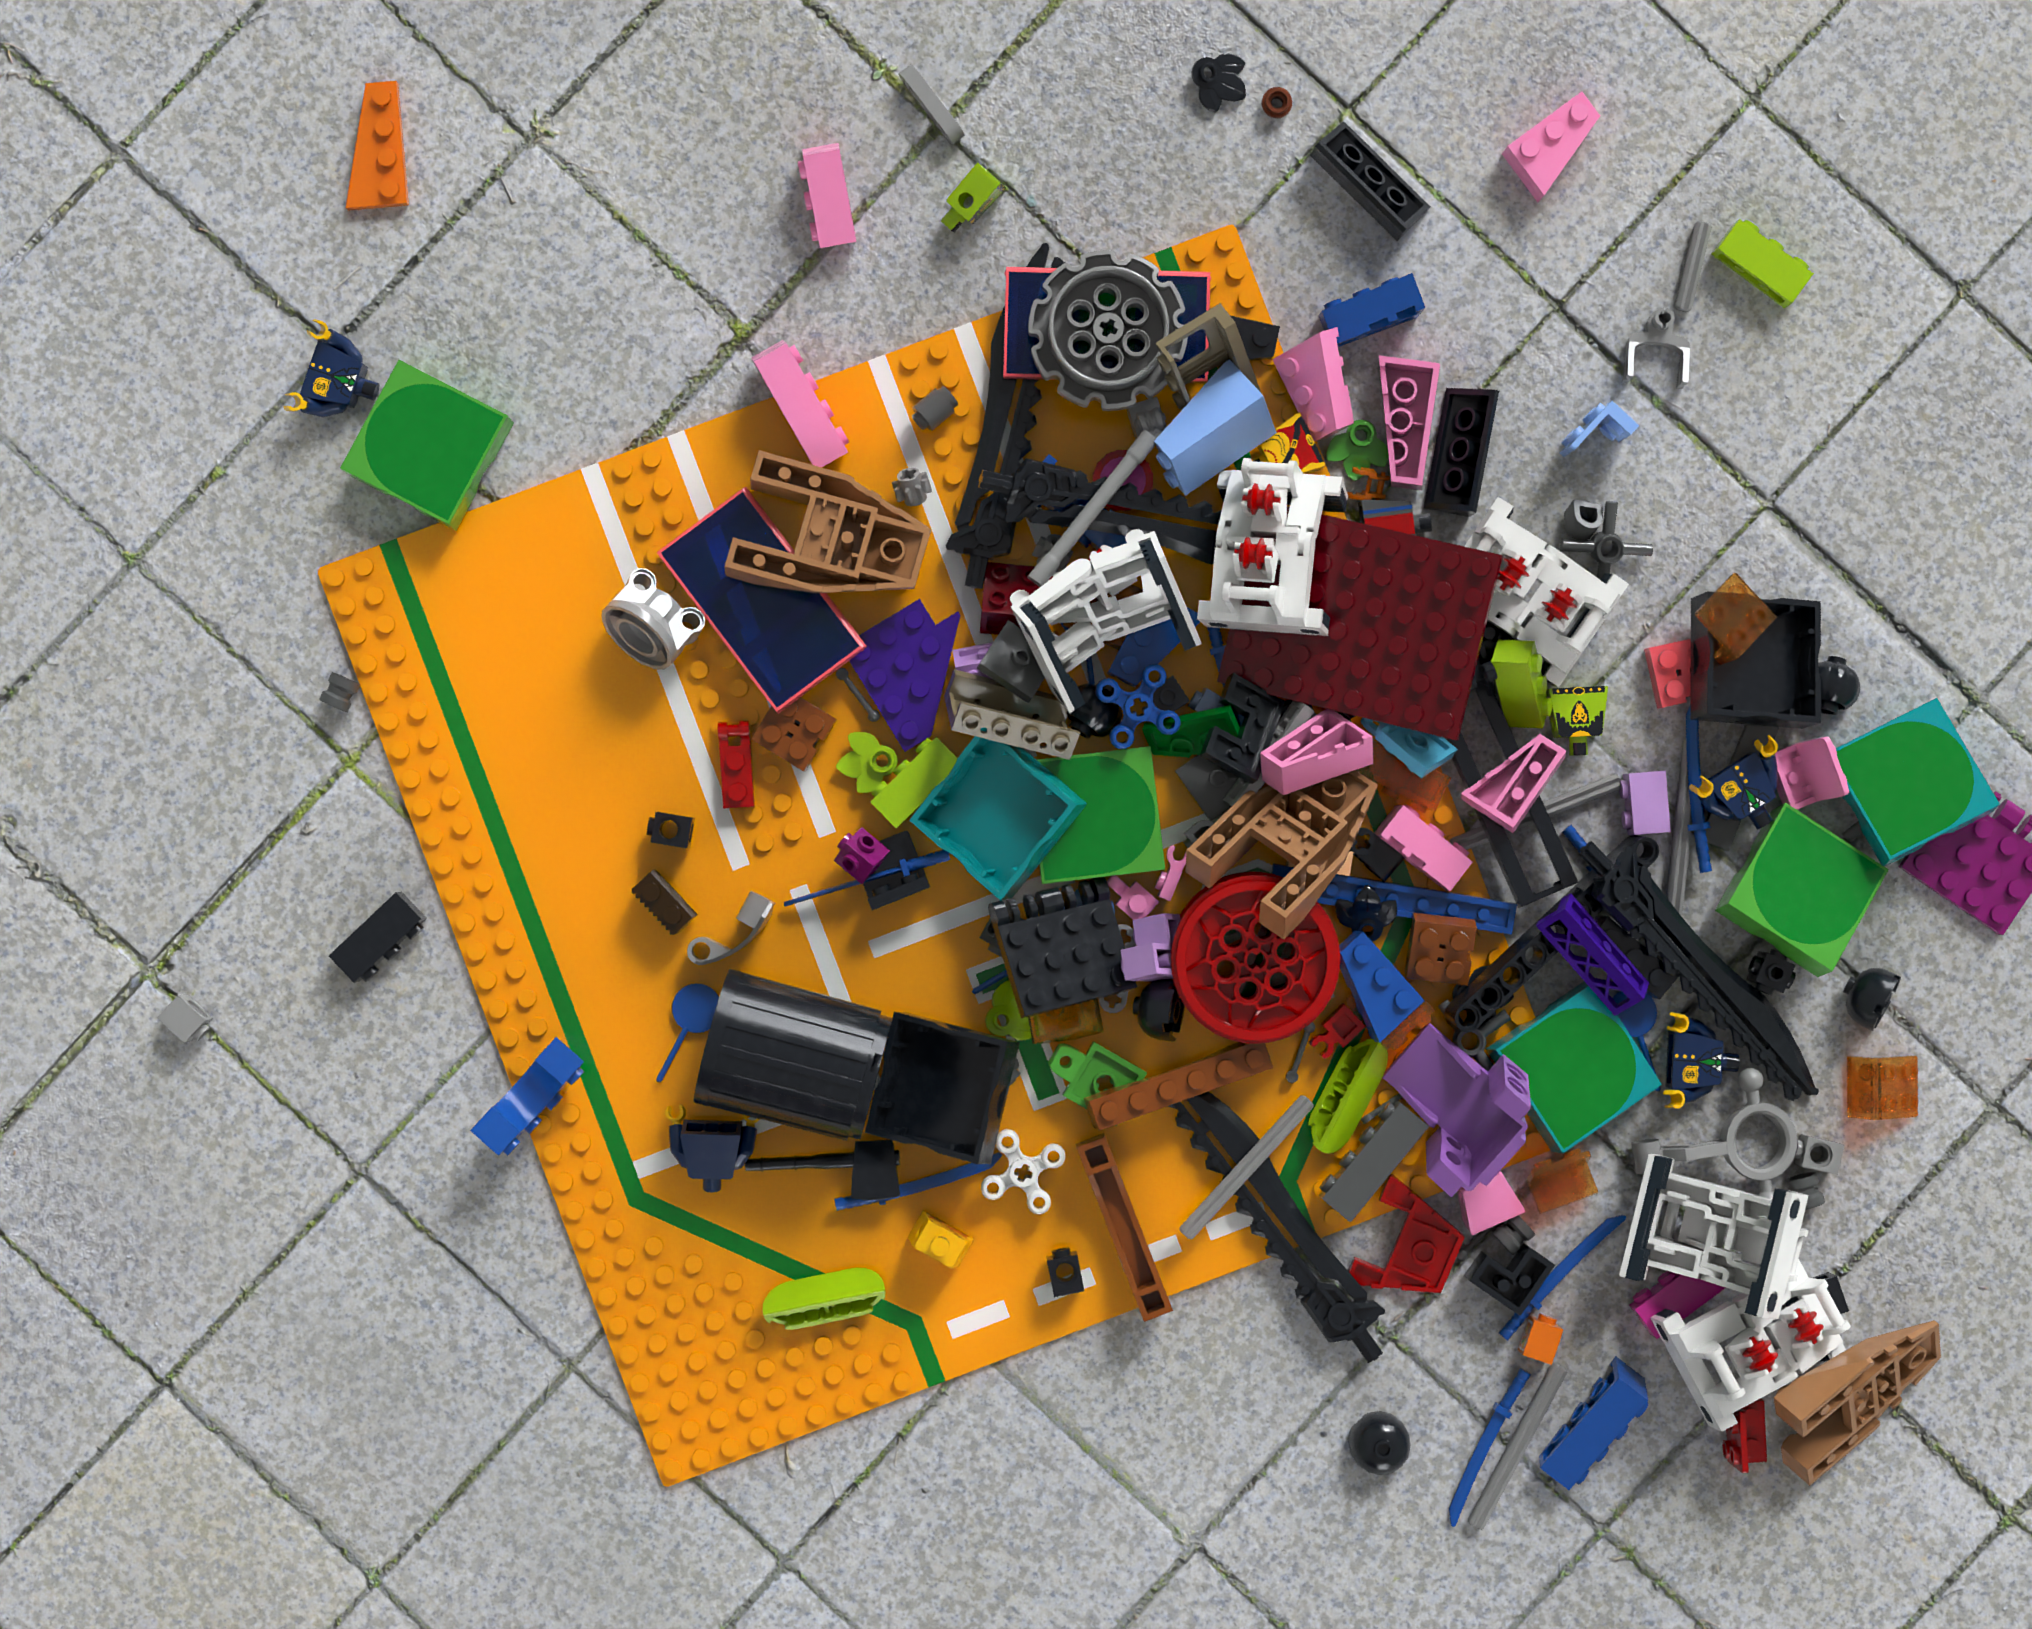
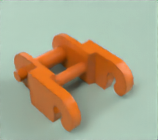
M1352 468L1353 473L1366 475L1368 480L1365 490H1362L1361 493L1356 492V494L1347 492L1348 498L1355 500H1372V498L1380 500L1386 498V495L1382 492L1385 481L1390 480V477L1385 475V472L1378 474L1371 468ZM1372 479L1378 480L1376 492L1370 491Z

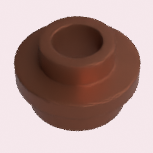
M1270 88L1263 95L1262 109L1271 118H1282L1292 108V97L1284 88ZM1273 99L1281 100L1282 107L1274 108L1271 101Z

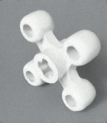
M1011 1129L1001 1130L997 1136L996 1147L1006 1155L1009 1166L1003 1174L989 1175L983 1179L981 1183L982 1194L989 1200H996L1002 1197L1008 1188L1013 1186L1020 1187L1027 1195L1028 1209L1034 1214L1046 1213L1051 1206V1198L1038 1185V1176L1044 1169H1055L1063 1165L1066 1157L1064 1149L1058 1144L1051 1143L1046 1145L1037 1156L1029 1157L1021 1152L1019 1147L1020 1139L1015 1131ZM1007 1136L1013 1139V1144L1008 1147L1002 1144V1139ZM1049 1152H1058V1159L1055 1161L1049 1160L1047 1157ZM1023 1164L1028 1165V1171H1032L1031 1175H1025L1024 1179L1018 1178V1172L1014 1171L1016 1168H1022ZM993 1182L998 1184L999 1189L996 1192H990L987 1186ZM1036 1197H1042L1045 1200L1042 1206L1038 1207L1033 1204Z

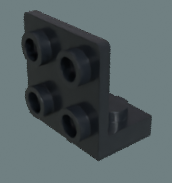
M908 831L900 832L879 841L890 852L873 874L901 866L899 860L906 859L908 861L918 857ZM921 868L913 872L911 871L910 875L905 877L903 872L863 883L872 910L930 888L924 869Z

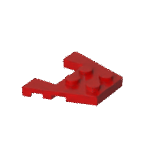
M1390 1174L1381 1192L1379 1201L1407 1212L1406 1219L1385 1268L1354 1257L1348 1272L1361 1286L1441 1293L1465 1236L1396 1176Z

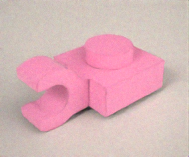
M1173 845L1166 852V858L1170 867L1167 873L1161 871L1155 888L1159 890L1157 896L1171 901L1186 864V852L1182 860L1177 861L1173 858V851L1175 850Z
M1116 875L1110 876L1107 880L1108 886L1121 896L1115 904L1133 920L1146 917L1159 903L1156 898L1136 881L1128 887Z

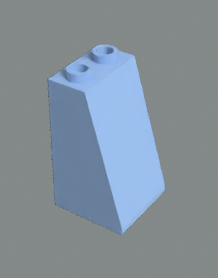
M1230 359L1226 361L1154 441L1159 452L1156 458L1166 471L1163 475L1168 484L1173 489L1178 487L1186 496L1277 432L1264 396Z

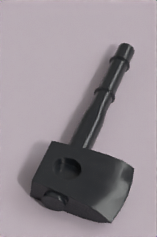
M893 1140L855 1141L854 1152L826 1153L812 1156L795 1155L794 1157H761L748 1159L745 1163L746 1171L761 1172L763 1170H797L804 1168H853L851 1198L881 1200L900 1196L897 1165H900V1151L894 1149Z

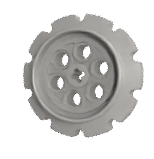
M1113 250L1093 251L1080 256V266L1072 267L1069 263L1062 264L1043 283L1042 290L1047 294V297L1043 300L1035 299L1033 301L1029 316L1028 334L1039 340V343L1031 348V354L1039 373L1045 381L1053 378L1059 381L1057 393L1064 399L1084 408H1087L1091 401L1096 400L1101 404L1102 411H1119L1134 407L1136 405L1135 397L1138 394H1144L1148 399H1151L1167 386L1168 382L1164 378L1167 374L1162 370L1156 358L1160 355L1156 342L1184 326L1178 322L1177 318L1184 315L1185 306L1172 281L1161 283L1157 280L1159 268L1153 263L1134 254H1128L1124 261H1119L1116 259L1115 251ZM1109 293L1114 296L1115 303L1112 306H1103L1098 300L1099 296ZM1130 308H1138L1141 310L1143 317L1138 321H1132L1127 317L1126 311ZM1080 309L1086 311L1089 319L1084 323L1074 321L1072 318L1074 311ZM1108 325L1113 326V333H1110L1107 337L1102 335V328L1106 329ZM1188 337L1169 348L1168 352L1175 362L1179 363L1182 361ZM1131 339H1139L1143 342L1144 349L1140 352H1132L1128 348L1127 343ZM1079 340L1085 341L1089 344L1090 350L1085 354L1076 353L1073 349V344ZM1106 355H1112L1117 359L1118 364L1112 369L1105 368L1101 364V358Z

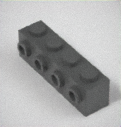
M1397 1100L1394 1104L1389 1102L1378 1115L1381 1120L1374 1128L1369 1126L1359 1138L1361 1144L1354 1152L1349 1150L1339 1162L1340 1170L1335 1176L1332 1174L1328 1175L1319 1187L1322 1190L1319 1196L1349 1222L1356 1217L1429 1128L1425 1122Z

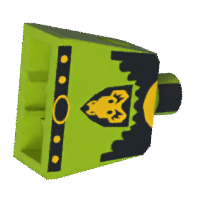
M977 162L947 198L946 202L952 208L940 221L954 233L965 220L974 224L1004 192L1006 187ZM972 196V206L969 208H965V199L967 197Z
M1608 686L1547 689V698L1552 700V712L1549 720L1553 737L1569 738V756L1588 755L1587 737L1602 736Z

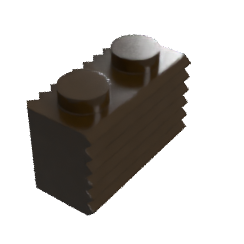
M652 870L632 888V894H636V898H640V903H645L644 907H649V912H653V916H657V921H661V925L666 926V930H670V935L678 934L698 915L657 870Z

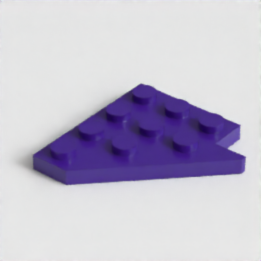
M920 599L860 634L859 636L867 647L850 660L851 665L904 752L932 735L960 620V614L956 612L935 625ZM849 642L842 645L841 648L843 649L844 647H846L849 644Z

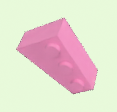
M1583 92L1577 94L1509 144L1502 153L1537 203L1549 190L1600 117Z
M839 143L802 149L803 160L798 161L801 180L807 179L809 191L803 193L807 211L813 210L815 222L809 223L812 241H819L820 248L856 242Z
M1325 709L1260 753L1262 780L1282 795H1286L1373 764L1372 736L1334 710Z
M1539 734L1508 757L1497 768L1492 769L1485 777L1461 793V800L1511 833H1514L1565 759L1566 750L1542 734Z
M1394 806L1374 834L1397 850L1407 862L1445 891H1451L1472 864V861L1467 858L1469 852L1456 842L1453 845L1443 838L1445 834L1431 823L1427 825L1419 818L1420 814L1410 806Z

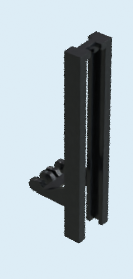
M1478 658L1471 690L1475 689L1504 757L1507 760L1519 748L1495 696L1493 681L1498 677L1491 661L1481 665ZM1460 731L1458 740L1445 739L1458 749L1452 760L1465 789H1467L1482 778ZM1540 795L1530 808L1529 813L1558 875L1559 881L1554 882L1553 887L1537 894L1531 891L1504 828L1474 808L1518 908L1579 883Z

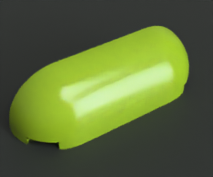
M1366 1039L1367 1041L1360 1042L1354 1047L1349 1046L1339 1059L1309 1118L1314 1141L1312 1143L1321 1152L1330 1154L1338 1151L1354 1133L1387 1067L1388 1052L1385 1045L1381 1042L1378 1043L1374 1039Z
M850 1268L788 1281L776 1286L766 1296L763 1302V1316L768 1323L773 1321L784 1324L787 1330L863 1316L871 1313L873 1306L881 1299H885L884 1282L879 1274L867 1268Z

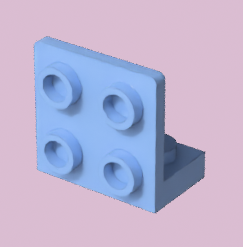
M1610 401L1605 406L1599 403L1582 419L1585 423L1583 428L1579 425L1561 442L1565 447L1560 451V454L1565 457L1573 452L1598 424L1601 425L1599 429L1604 436L1611 441L1616 439L1618 442L1630 436L1639 425L1613 401Z

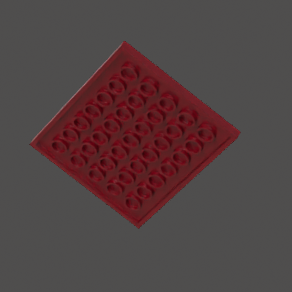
M1287 506V518H1288V513H1289V508H1290V507H1288V506ZM1322 514L1318 535L1315 538L1309 608L1323 609L1330 617L1328 636L1229 629L1217 682L1225 684L1227 677L1235 673L1266 690L1269 695L1458 740L1503 555ZM1277 563L1274 583L1244 581V587L1270 588L1271 585L1279 586L1281 565ZM1247 599L1242 601V605L1271 607L1269 601Z

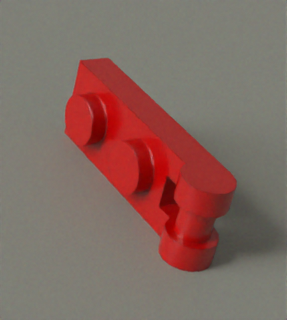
M749 720L739 721V724L728 725V722H718L723 808L755 807ZM740 736V746H729V737Z

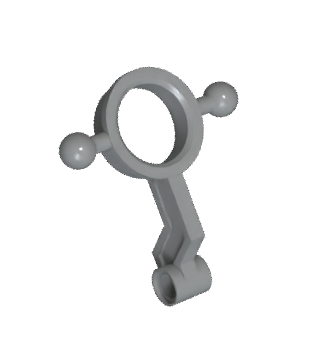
M1747 1068L1738 1077L1740 1088L1746 1092L1747 1103L1744 1107L1734 1111L1726 1119L1721 1129L1719 1140L1690 1145L1660 1146L1659 1139L1631 1142L1635 1173L1644 1174L1649 1154L1675 1159L1674 1162L1723 1155L1727 1163L1739 1174L1759 1181L1760 1193L1757 1196L1772 1200L1774 1191L1772 1190L1771 1179L1781 1175L1791 1165L1797 1150L1796 1129L1790 1117L1782 1109L1771 1104L1760 1103L1758 1090L1763 1085V1076L1758 1070ZM1755 1114H1762L1768 1117L1774 1123L1779 1135V1145L1775 1156L1768 1164L1759 1168H1751L1746 1165L1738 1156L1735 1147V1137L1739 1126L1745 1119Z

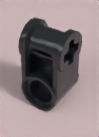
M1360 828L1357 836L1366 835L1365 843L1367 846L1366 848H1356L1357 841L1354 840L1350 851L1354 852L1353 855L1364 863L1368 870L1385 882L1405 858L1371 830Z

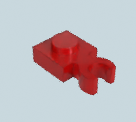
M1342 1003L1321 1023L1326 1032L1313 1036L1309 1044L1315 1047L1319 1042H1325L1326 1048L1320 1053V1056L1325 1059L1333 1053L1336 1042L1344 1048L1366 1026Z

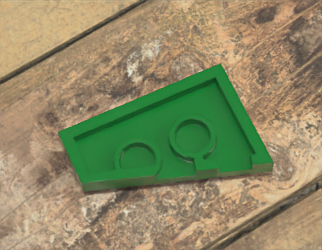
M1231 705L1180 715V728L1172 735L1162 734L1152 722L1144 723L1142 728L1147 743L1151 746L1153 755L1187 758L1192 754L1200 755L1207 733L1213 726H1217L1235 737L1238 736L1240 731ZM1172 717L1163 720L1165 728H1170L1174 723Z

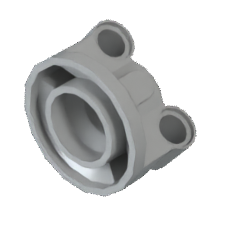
M639 568L631 573L625 587L602 610V622L613 641L626 654L645 666L665 670L682 653L686 645L692 644L697 640L705 625V617L697 608L687 607L682 609L670 595L656 588L657 580L651 571ZM634 584H640L644 586L646 590H639L634 586ZM683 622L690 623L694 629L686 628Z

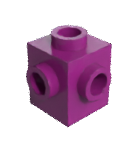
M861 827L853 836L848 833L837 845L840 852L834 861L858 882L863 884L880 867L890 850Z

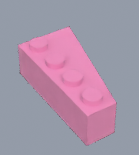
M781 340L753 356L751 359L754 365L758 368L765 384L775 398L811 464L824 467L848 453L845 445L849 443V440L841 426L835 429L829 418L834 416L825 399L820 402L814 391L819 389L811 373L809 372L804 375L799 363L803 362V359L795 345L788 347L787 343Z
M1379 355L1391 487L1422 491L1440 363Z

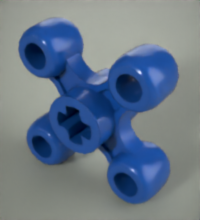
M1147 665L1141 674V685L1132 692L1122 690L1118 683L1110 678H1104L1096 684L1095 694L1097 698L1104 703L1118 704L1123 711L1122 721L1113 727L1109 735L1110 742L1115 748L1127 749L1134 741L1136 726L1144 721L1154 723L1162 734L1172 735L1179 730L1181 725L1179 715L1171 710H1160L1153 703L1154 692L1165 683L1167 678L1166 671L1161 665ZM1153 670L1159 673V679L1155 682L1149 680V673ZM1105 685L1113 687V693L1110 696H1104L1102 693ZM1139 698L1140 702H1146V706L1142 708V714L1137 715L1135 711H1130V707L1134 705V699ZM1166 717H1172L1174 723L1170 728L1163 726V720ZM1121 731L1127 733V739L1124 742H1118L1116 739L1117 734Z

